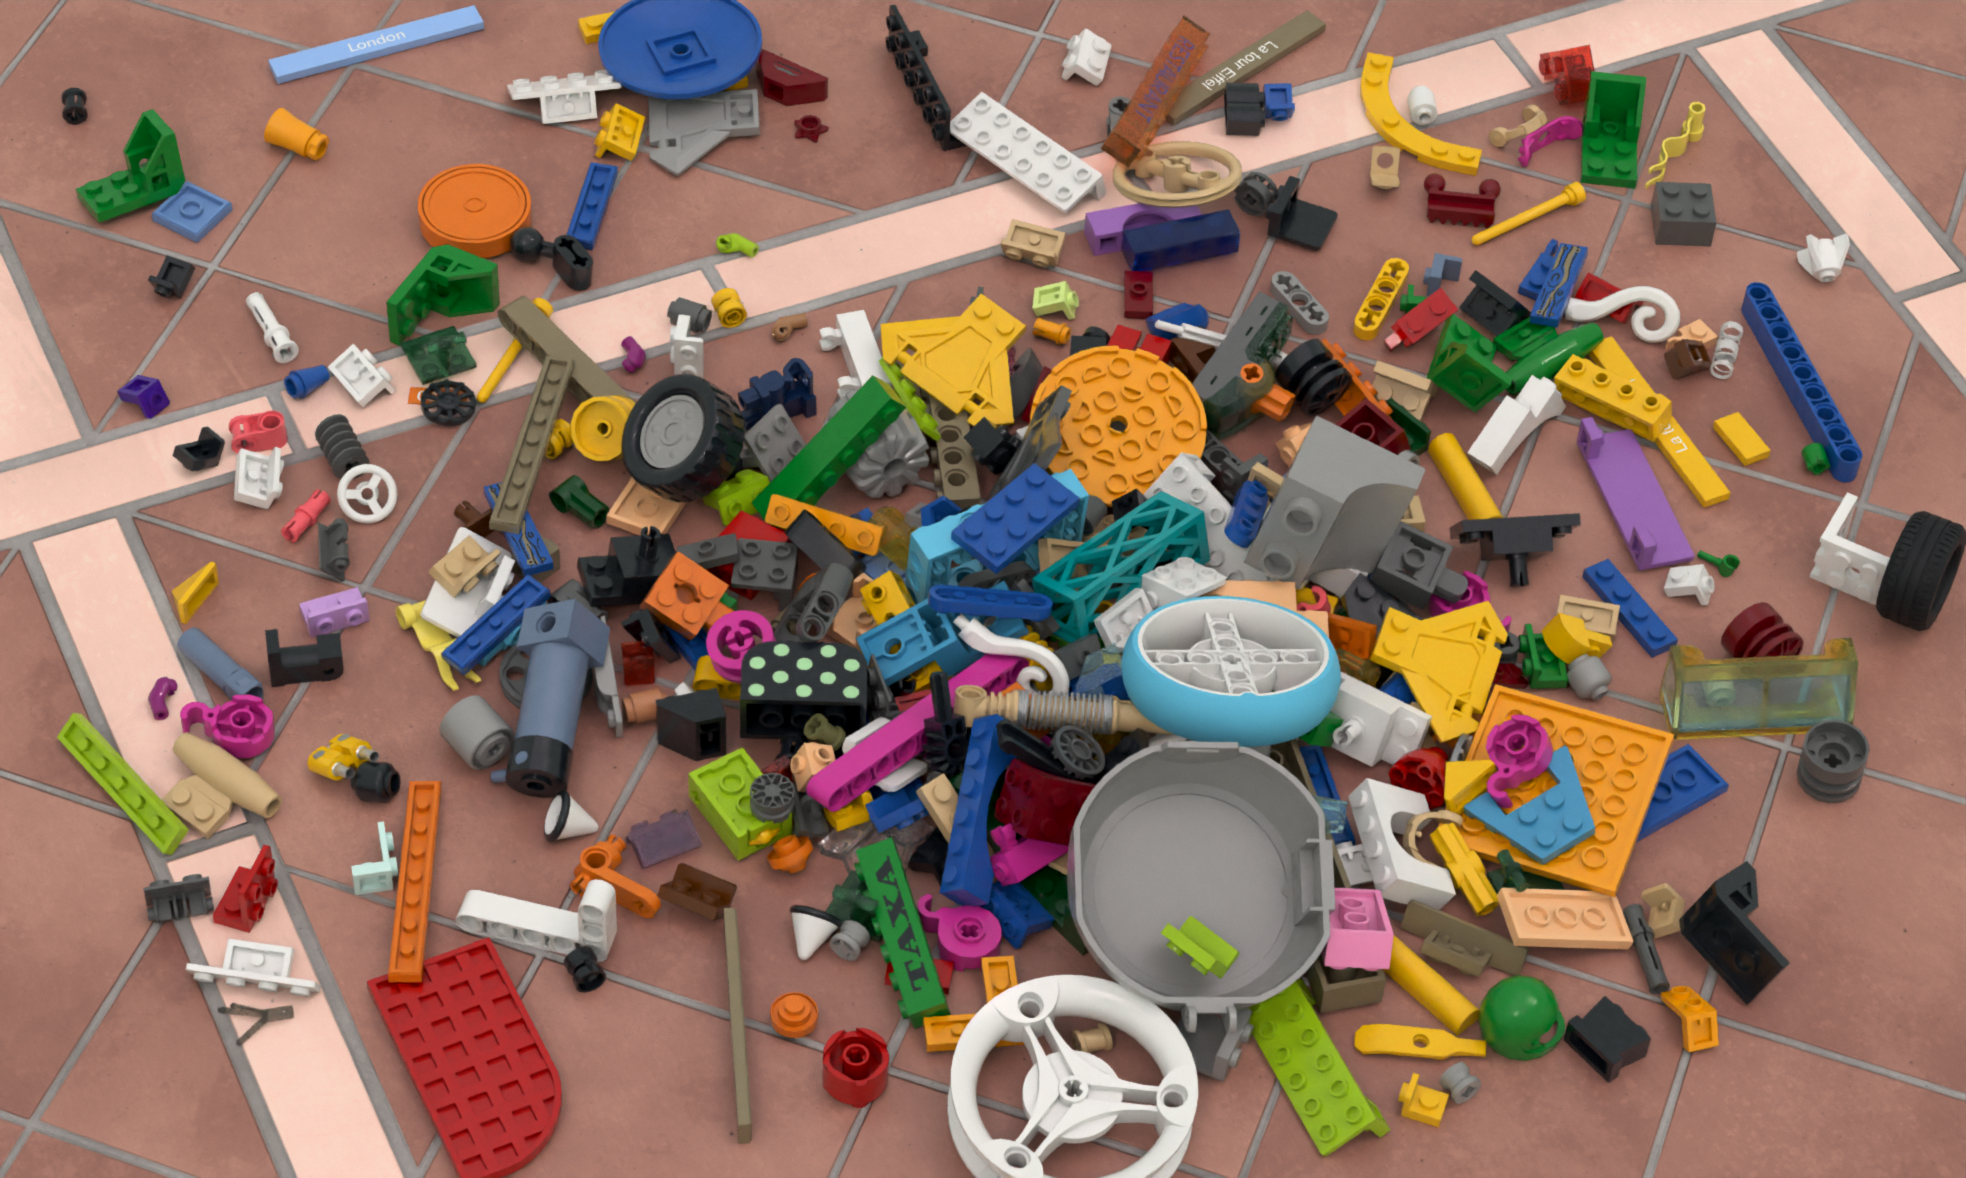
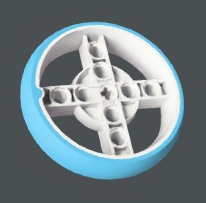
M1204 596L1188 598L1153 610L1130 633L1124 646L1121 660L1123 683L1129 698L1137 710L1158 727L1197 742H1238L1239 746L1258 747L1293 740L1308 733L1323 721L1334 705L1341 685L1339 659L1332 642L1323 630L1311 620L1290 609L1269 602L1243 597Z

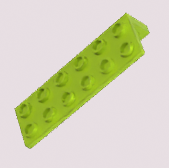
M1300 977L1277 995L1259 1004L1247 1007V1009L1252 1010L1249 1024L1254 1025L1252 1031L1254 1038L1319 1152L1326 1157L1364 1130L1366 1132L1371 1130L1381 1138L1391 1129L1377 1105L1367 1098L1359 1088L1312 1006L1316 1004V1001Z

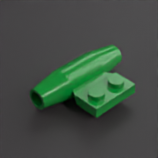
M1530 317L1493 338V343L1497 345L1496 349L1511 361L1518 360L1517 363L1506 371L1507 374L1513 377L1511 385L1506 390L1512 395L1520 393L1532 375L1540 380L1542 377L1551 380L1572 354L1584 359L1603 342L1604 336L1600 327L1594 322L1558 335L1555 327L1530 323Z

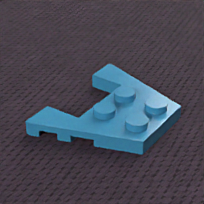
M1566 745L1553 752L1552 760L1546 768L1547 772L1557 783L1556 786L1507 815L1503 813L1488 792L1464 805V813L1471 819L1476 818L1485 824V828L1494 834L1497 832L1508 839L1512 846L1541 865L1546 864L1594 835L1595 826Z

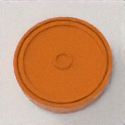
M466 164L452 167L435 175L422 188L418 198L419 227L426 241L433 247L448 244L481 258L494 257L510 250L509 241L511 235L516 230L522 227H531L530 193L520 178L503 168L486 164Z

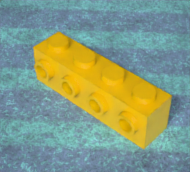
M1572 354L1554 377V383L1557 385L1556 389L1562 393V399L1620 427L1631 429L1633 433L1652 442L1656 440L1672 419V401L1666 396L1656 394L1637 382H1631L1618 376L1614 371L1603 369L1590 360L1582 359Z
M891 570L860 588L864 597L861 600L862 605L870 616L873 615L877 623L874 627L915 605L902 577ZM902 644L892 646L889 654L897 653ZM934 660L911 673L912 677L905 681L915 679L916 688L912 693L931 689L929 679L931 673L943 670Z

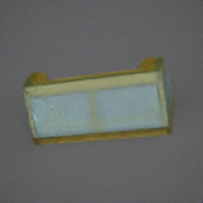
M1834 638L1829 640L1824 647L1825 654L1731 659L1705 660L1703 652L1695 646H1671L1659 691L1669 733L1674 734V740L1806 734L1813 725L1824 720H1840L1853 725L1858 658L1852 638Z

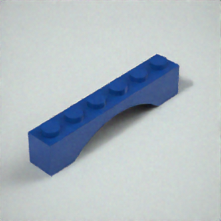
M998 714L973 720L939 893L961 906L989 904L994 872L987 845L986 822L988 806L999 776L1011 761L1017 758L1012 754H1006L998 745L996 724L1004 720Z

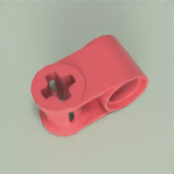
M275 410L251 415H239L232 418L228 424L229 431L233 434L231 447L237 454L241 448L252 452L273 450L274 447L282 448L288 441L283 414ZM240 424H243L244 430L240 429ZM243 440H246V446H244Z

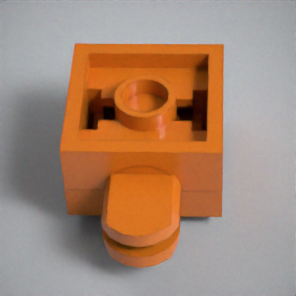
M679 551L671 557L639 606L643 610L648 608L660 621L689 641L698 634L702 626L710 630L719 618L734 612V610L719 601L729 585Z

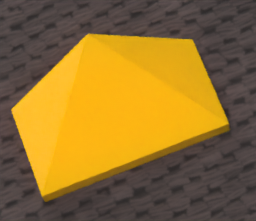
M209 562L172 590L181 623L187 624L219 584L216 563Z
M1493 761L1446 762L1444 799L1448 811L1460 815L1464 811V805L1488 791L1487 782L1497 772Z

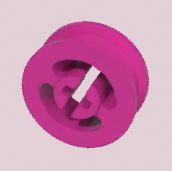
M747 610L734 611L719 618L710 628L706 639V647L715 671L722 678L731 682L741 683L743 657L748 650L756 645L752 635L760 637L762 643L776 641L770 623L762 615ZM726 644L728 645L732 659L727 658L722 654Z

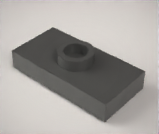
M735 533L677 547V552L679 551L704 569L741 561Z
M1097 633L1088 634L1053 652L1065 666L1070 680L1104 663Z

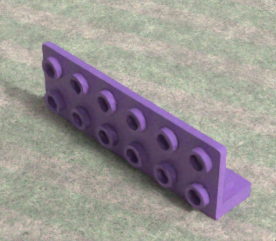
M1593 417L1581 419L1576 443L1638 570L1693 561L1694 553L1633 431L1627 429L1603 434L1602 429L1597 427Z

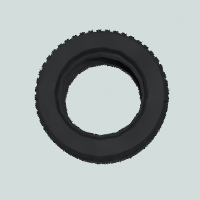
M1926 511L1916 512L1910 517L1894 547L1879 588L1876 609L1881 617L1891 619V621L1901 623V625L1911 627L1917 631L1926 630L1932 626L1949 594L1964 553L1966 530L1961 524L1952 523L1951 520L1942 519V517L1935 514L1932 515Z

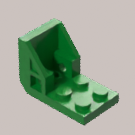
M1591 71L1582 118L1580 183L1625 188L1636 187L1637 142L1641 128L1646 77Z
M153 109L141 114L123 150L127 170L114 172L111 176L97 181H90L84 186L76 188L78 199L99 223L176 195L186 181L175 133ZM142 159H147L146 163L139 165Z
M448 244L432 247L386 301L390 342L400 346L407 337L414 333L418 323L429 315L430 310L449 318L494 312L500 305L498 264Z
M1452 314L1446 319L1426 377L1427 379L1432 380L1438 387L1473 412H1477L1507 389L1513 377L1492 363L1497 348L1496 344L1456 315Z

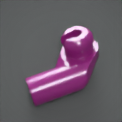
M628 336L621 343V346L627 352V358L622 361V366L629 373H633L637 367L640 368L646 360V354L632 336Z
M168 677L157 679L148 696V701L156 720H164L169 716L165 698L167 695H174V691H177L178 685L174 679H169Z

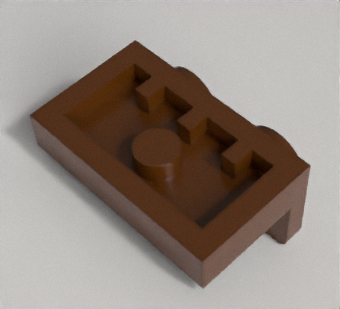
M680 863L677 866L673 881L662 884L657 896L715 921L724 917V908L731 907L737 886L697 868Z

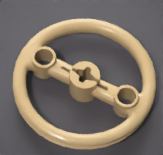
M1190 141L1163 142L1138 148L1123 156L1113 168V184L1123 196L1135 202L1156 207L1177 208L1210 203L1234 191L1242 179V166L1232 153L1214 145ZM1178 155L1198 156L1215 160L1226 166L1230 173L1227 178H1220V173L1214 170H1205L1200 173L1192 171L1191 160L1186 156ZM1170 156L1164 160L1157 159L1158 157ZM1129 170H1135V175L1140 178H1150L1155 175L1164 178V189L1173 193H1159L1141 189L1129 183L1125 178V174ZM1190 188H1194V189H1197V190H1198V191H1194V192L1180 193V192H1185V191H1187V189H1190Z

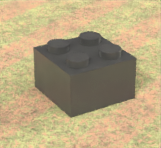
M1656 182L1650 205L1655 244L1711 246L1716 227L1711 184Z

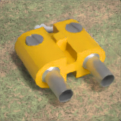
M339 734L328 741L330 746H321L313 751L308 757L307 765L311 772L338 781L343 778H353L355 772L349 766L358 768L364 761L376 762L379 754L372 750L368 742L349 734Z

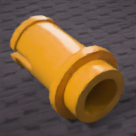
M1040 317L1037 318L1033 327L1035 328L1033 335L1056 342V345L1067 344L1071 335V328L1067 327L1066 323L1059 325Z

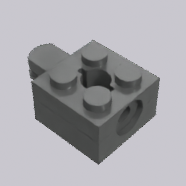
M1402 521L1398 524L1370 578L1372 582L1388 594L1421 610L1424 609L1432 594L1450 603H1456L1462 598L1468 587V581L1465 576L1445 567L1454 546Z

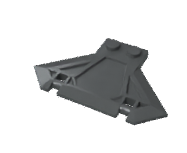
M1061 385L1037 405L1021 445L990 490L986 503L1034 463L1046 471L1062 446L1059 421L1060 418L1062 419L1067 414L1071 403L1068 402L1072 392L1070 389Z

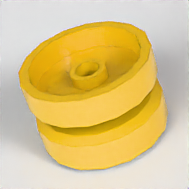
M621 395L592 397L582 402L575 410L570 424L571 437L576 448L585 457L595 461L623 459L621 448L623 430L627 418L636 403Z

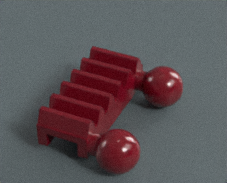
M1432 173L1425 178L1423 185L1428 193L1427 218H1429L1430 223H1433L1436 219H1440L1441 224L1451 220L1452 225L1462 221L1463 226L1473 222L1476 228L1480 223H1484L1486 229L1494 223L1495 199L1498 198L1501 192V187L1496 180L1486 179L1482 181L1479 185V194L1444 191L1446 182L1440 174Z

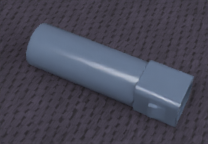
M190 628L181 635L177 642L178 650L220 687L231 700L234 695L245 694L263 699L262 683L245 668H242L199 628Z

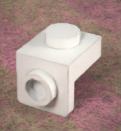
M1703 564L1670 568L1664 586L1667 597L1696 594L1701 606L1708 605L1710 596L1715 589L1712 576H1709Z

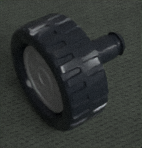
M678 374L667 377L654 384L639 398L627 418L621 442L624 465L630 476L637 483L666 500L679 503L703 498L716 490L724 481L735 478V475L743 470V462L740 457L745 436L742 412L730 395L699 376Z

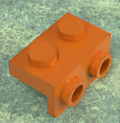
M1328 612L1329 639L1336 650L1339 663L1345 664V667L1349 669H1361L1363 665L1372 662L1369 659L1376 642L1377 625Z

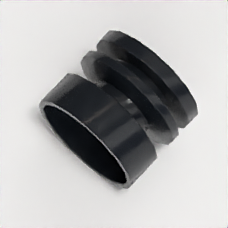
M1311 339L1296 347L1284 358L1275 372L1274 380L1283 389L1296 395L1295 403L1301 406V410L1307 416H1316L1333 406L1345 394L1352 382V374L1346 368H1343L1340 361L1333 360L1332 352L1321 340Z

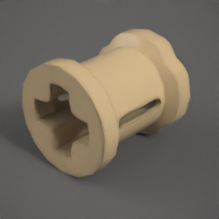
M1104 1022L1098 1023L1095 1028L1082 1032L1079 1030L1072 1031L1071 1040L1077 1051L1092 1053L1102 1049L1110 1051L1113 1048L1111 1033Z

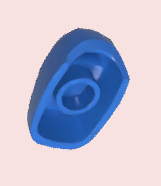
M1184 302L1154 314L1145 320L1150 334L1171 340L1175 337L1178 338V334L1157 329L1155 327L1157 320L1178 326L1185 323L1207 329L1209 315L1207 310L1200 304L1194 306Z

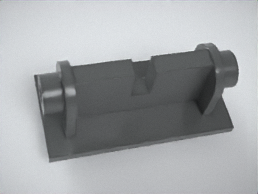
M341 518L335 519L328 527L319 522V569L343 582L345 580L344 571L350 565L348 544L345 543L348 540V524Z

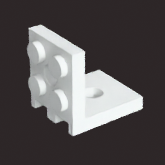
M1847 492L1820 538L1821 546L1815 555L1814 562L1816 563L1809 577L1876 605L1879 588L1890 558L1845 539L1858 500L1857 496ZM1851 567L1858 569L1860 573L1853 571Z

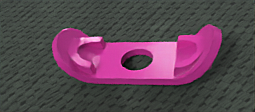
M1562 116L1528 134L1525 139L1521 140L1523 147L1519 148L1521 156L1518 160L1521 166L1527 167L1532 153L1555 140L1563 141L1565 139L1579 138L1583 132L1582 122L1575 117ZM1547 132L1546 137L1538 142L1541 135Z

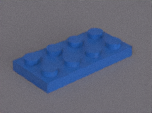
M1034 463L957 526L951 533V539L992 572L998 574L1079 506L1080 498Z

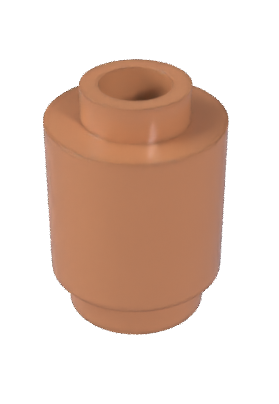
M657 687L631 693L628 695V698H623L622 707L627 723L635 722V724L656 720V700L666 698V693H660Z

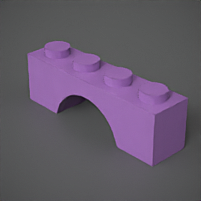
M1137 203L1086 213L1084 234L1094 256L1121 251L1122 243L1126 237L1143 230L1163 233L1173 241L1200 237L1203 216L1198 206L1168 208Z

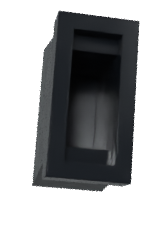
M1606 996L1582 1019L1576 1015L1569 1020L1563 1041L1608 1083L1618 1077L1621 1068L1646 1057L1651 1040L1642 1026L1636 1025L1618 1004H1614Z

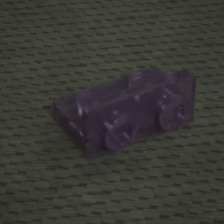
M677 809L660 815V820L649 824L648 820H645L630 827L631 832L628 833L625 840L627 844H632L642 870L701 847V840L688 810L678 813Z

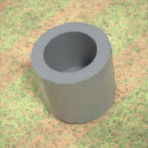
M479 695L469 696L456 703L444 716L439 729L441 736L475 770L488 768L501 760L510 749L514 740L513 729Z

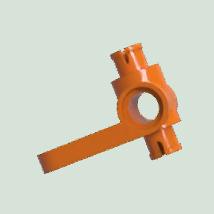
M612 834L607 838L606 842L598 841L594 846H590L582 851L580 863L574 869L576 878L569 885L576 895L582 889L580 897H583L587 884L591 880H603L614 887L617 904L644 918L654 917L661 908V901L658 896L650 889L615 872L622 862L620 854L626 849V844L620 837L613 842L616 839V835Z

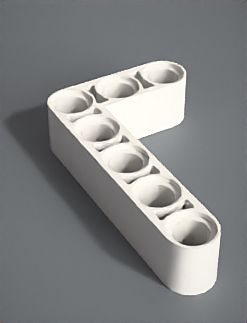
M591 880L587 884L578 913L485 891L469 890L464 897L455 921L461 929L470 933L568 955L579 947H590L597 956V962H601L607 959L617 932L616 892L614 887L606 881Z

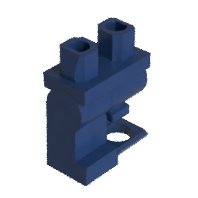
M792 358L785 365L783 376L776 370L765 373L760 379L758 376L749 378L750 388L738 392L739 403L744 409L741 412L746 430L751 429L777 404H782L790 418L802 413L806 419L817 415L816 396L813 393V372L805 361L800 358Z

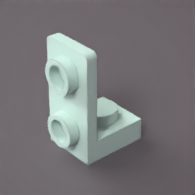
M384 821L377 822L382 862H366L361 865L351 866L355 895L393 890L392 877L398 876L396 857L389 858V851H394L392 832H385Z

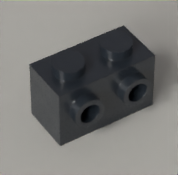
M983 417L963 437L974 449L971 453L972 456L981 465H986L995 475L1004 471L1022 443L1016 435H1011L1003 425L1000 424L997 427L986 417Z

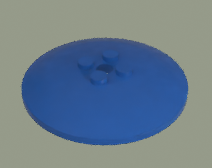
M631 0L617 9L607 19L599 35L598 48L600 60L607 73L627 89L655 98L690 99L717 93L743 79L753 69L760 57L762 32L755 16L736 0Z

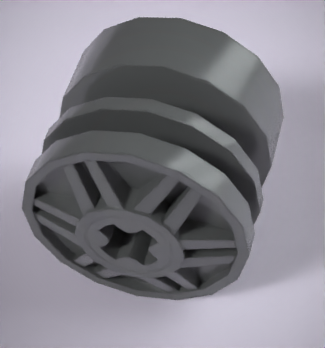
M1824 720L1810 728L1805 736L1796 772L1798 783L1805 793L1816 800L1827 803L1843 802L1855 795L1860 788L1870 750L1868 740L1862 731L1854 725L1840 720Z

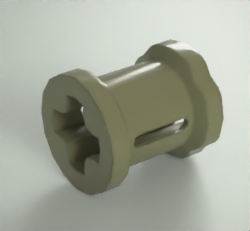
M821 713L813 715L804 727V735L808 739L816 740L823 745H832L834 752L841 747L845 740V730L830 724Z

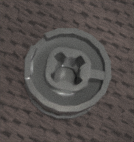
M1251 172L1246 175L1234 190L1236 193L1234 199L1237 205L1247 214L1261 216L1267 211L1269 204L1276 201L1278 189L1275 183L1265 174ZM1268 181L1269 183L1265 185L1263 182Z
M777 773L763 774L756 778L751 784L750 809L752 814L764 823L766 820H770L775 824L788 819L789 814L794 811L795 805L793 783L788 777Z

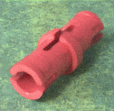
M320 489L315 490L304 505L297 507L294 511L296 513L294 517L281 529L282 536L286 540H291L292 543H295L309 526L312 527L317 522L318 515L330 504L331 499L325 491L321 492Z

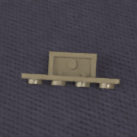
M1413 899L1409 901L1401 923L1402 929L1425 938L1421 953L1428 955L1435 962L1447 963L1457 967L1459 971L1466 975L1480 977L1488 965L1514 976L1520 975L1529 951L1527 946H1514L1513 941Z

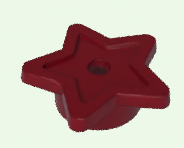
M806 115L800 120L794 121L795 126L798 128L795 133V138L797 139L808 138L813 142H817L819 135L828 132L829 129L828 126L822 125L821 120L814 115Z

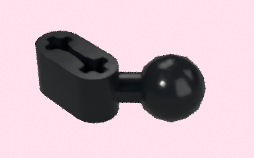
M522 227L511 235L509 247L516 259L521 262H533L539 259L540 256L553 259V268L571 289L581 291L591 286L593 259L575 237L561 235L554 240V243L544 241L541 233L532 227Z

